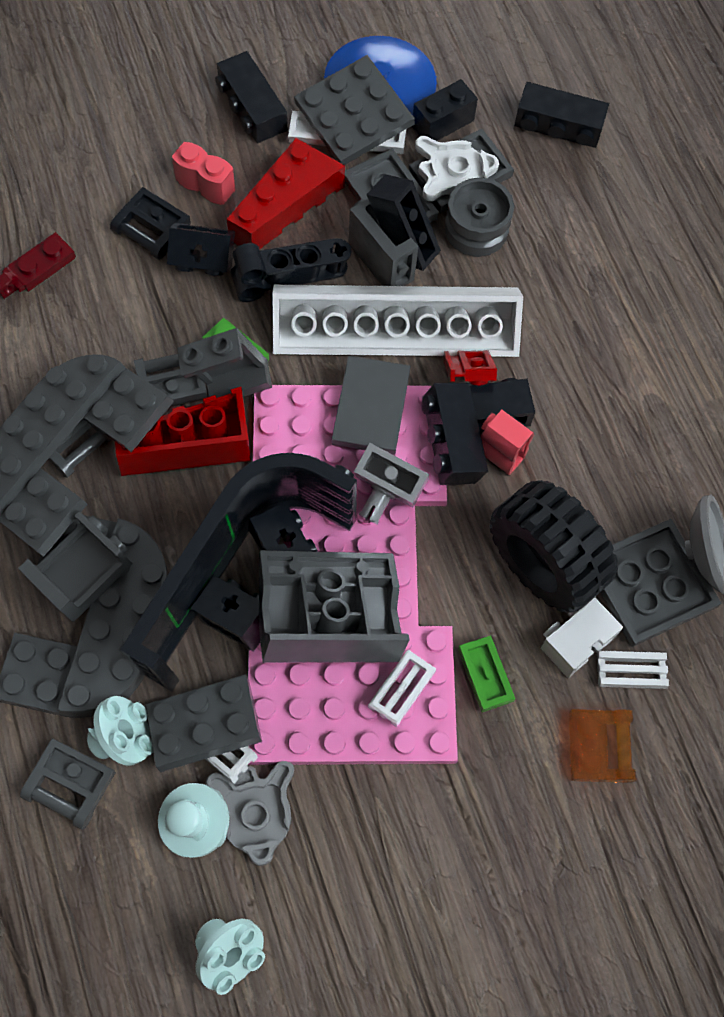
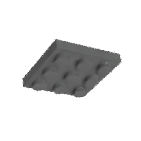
M368 55L294 96L297 107L335 160L343 165L348 164L414 125L413 115Z
M672 519L613 544V553L617 556L618 568L613 582L602 590L601 593L614 617L623 626L622 631L631 647L714 610L722 604L712 586L700 574L695 560L688 559L685 541Z

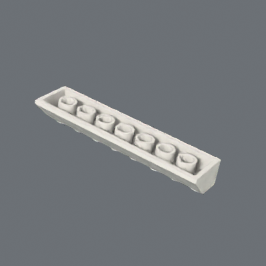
M274 285L273 354L444 356V351H449L450 356L458 355V351L489 350L491 356L519 357L523 295L519 288Z

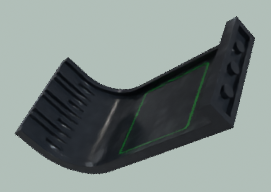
M299 453L273 454L255 460L243 467L227 483L120 650L146 677L173 692L179 679L166 663L197 616L191 610L192 605L214 576L221 578L249 534V519L287 502L290 509H304L315 512L350 531L356 522L357 480L353 478L354 474L341 465L333 467L320 459Z

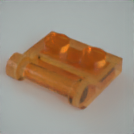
M571 709L569 712L571 781L636 782V770L632 769L630 723H633L632 710ZM607 724H616L618 769H609Z

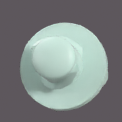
M112 696L102 701L94 713V728L88 729L87 743L90 751L100 759L110 757L117 763L126 766L135 765L153 753V746L147 722V710L144 705L139 702L133 703L121 696Z
M189 783L174 789L163 801L158 815V829L164 844L175 854L191 858L202 857L220 847L226 839L229 827V810L219 791L204 784Z
M212 919L200 928L195 940V946L199 954L196 962V974L205 987L215 990L219 995H224L250 971L257 970L263 964L265 953L262 951L264 937L261 929L248 919H237L228 923L221 919Z

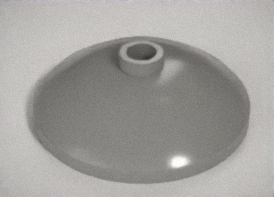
M712 495L703 496L696 506L690 522V540L685 541V549L688 559L695 560L702 577L716 591L724 595V518L716 499Z

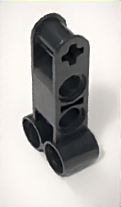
M340 238L260 250L259 246L254 243H246L238 246L233 251L232 255L235 266L231 269L230 273L238 299L241 302H253L260 299L265 291L273 290L274 285H302L343 277L347 272L348 265L346 261L350 258L352 250L349 243Z

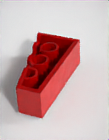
M296 138L227 218L228 230L235 231L234 243L238 246L254 243L259 246V249L279 236L283 228L292 222L294 224L297 223L309 209L314 206H320L326 201L327 196L334 191L338 193L344 188L345 165Z
M242 387L231 389V394L218 398L216 395L203 398V403L185 408L184 405L173 408L171 413L161 416L132 452L115 442L116 458L121 476L251 461Z

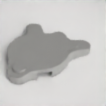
M278 762L265 779H260L257 776L256 769L252 766H248L245 773L241 771L237 776L239 779L235 784L220 773H212L206 779V785L219 791L229 810L227 840L234 847L247 854L252 863L258 866H264L271 862L274 850L285 839L290 829L291 808L287 799V788L294 775V766L290 762Z

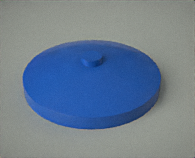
M368 36L347 43L331 57L324 74L325 79L368 55L412 115L414 103L435 93L437 85L434 67L427 56L414 45L389 36Z

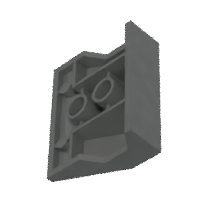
M260 551L259 634L262 662H399L410 639L409 634L401 632L397 605L400 587L393 553Z

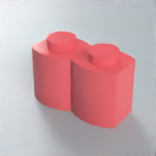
M183 142L172 155L175 178L183 187L192 191H200L205 199L224 205L235 191L233 167L226 160L208 155L202 147L190 142Z
M501 409L497 415L491 413L481 427L484 430L481 434L485 458L508 475H511L524 460L534 433Z

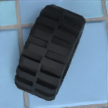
M531 481L526 483L493 511L489 522L490 533L493 534L492 540L498 547L499 554L502 559H505L512 573L518 576L520 582L525 587H528L538 599L544 600L546 605L555 607L561 612L579 611L615 579L618 560L616 554L613 553L614 547L611 541L605 536V530L601 525L597 524L593 514L586 510L576 497H571L567 490L562 487H555L554 483L549 481Z

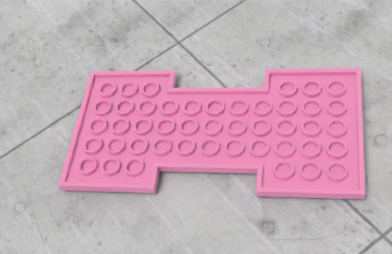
M272 385L270 389L254 393L253 461L273 454L299 453L320 459L333 467L341 465L354 474L353 478L357 480L356 522L351 530L348 531L315 512L295 509L303 523L301 531L306 540L311 539L318 552L393 553L400 587L397 605L401 632L409 634L410 639L402 657L407 650H410L435 667L436 672L402 721L395 727L391 724V721L379 716L380 714L375 710L369 709L368 704L399 662H262L261 643H259L254 652L249 650L248 679L262 742L248 746L258 756L254 763L250 761L248 765H276L278 762H290L292 765L456 764L458 761L452 626H419L415 506L447 505V485H440L438 474L434 471L433 448L427 437V418L421 407L422 397L431 386H407L397 448L394 455L428 473L429 480L413 508L396 498L394 500L390 499L378 524H374L369 520L375 508L372 509L368 519L359 515L373 491L372 485L360 480L354 474V470L365 450L332 445L342 385ZM284 541V544L287 546V548H290L291 541ZM409 661L381 700V705L386 706L415 663ZM420 669L391 710L395 715L426 672L425 670Z

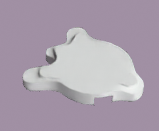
M420 136L416 140L415 149L429 160L421 162L418 166V173L426 180L422 192L423 198L432 202L442 195L451 194L459 183L467 179L479 177L488 179L498 170L499 161L497 157L483 150L479 153L471 148V142H437L427 136Z

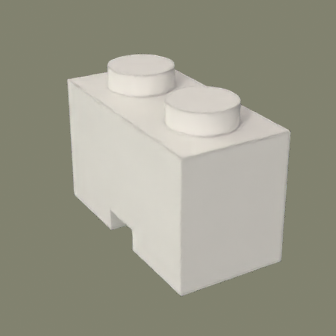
M596 598L592 599L579 611L569 612L568 615L571 618L563 625L556 622L543 634L546 640L541 646V650L567 678L571 677L588 662V658L594 654L591 649L598 653L615 639L623 629V626Z

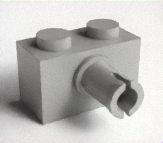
M369 443L354 470L355 476L372 485L371 488L373 489L359 515L368 519L372 509L375 508L369 520L374 524H378L390 499L394 500L395 498L413 508L429 480V474Z

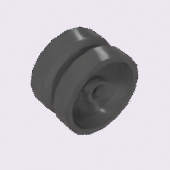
M479 177L467 179L454 188L448 202L444 229L447 240L455 249L465 255L480 257L491 255L502 248L507 241L515 207L512 195L506 187L495 180Z

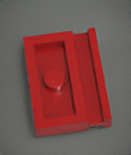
M489 350L458 351V355L450 356L449 351H444V365L450 382H455V377H463L464 381H469L472 385H485L488 381H497V367Z

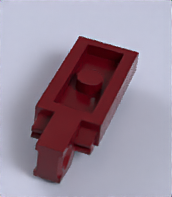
M56 232L10 263L0 275L1 297L5 299L17 290L21 292L26 289L29 292L73 261L76 257L74 250Z

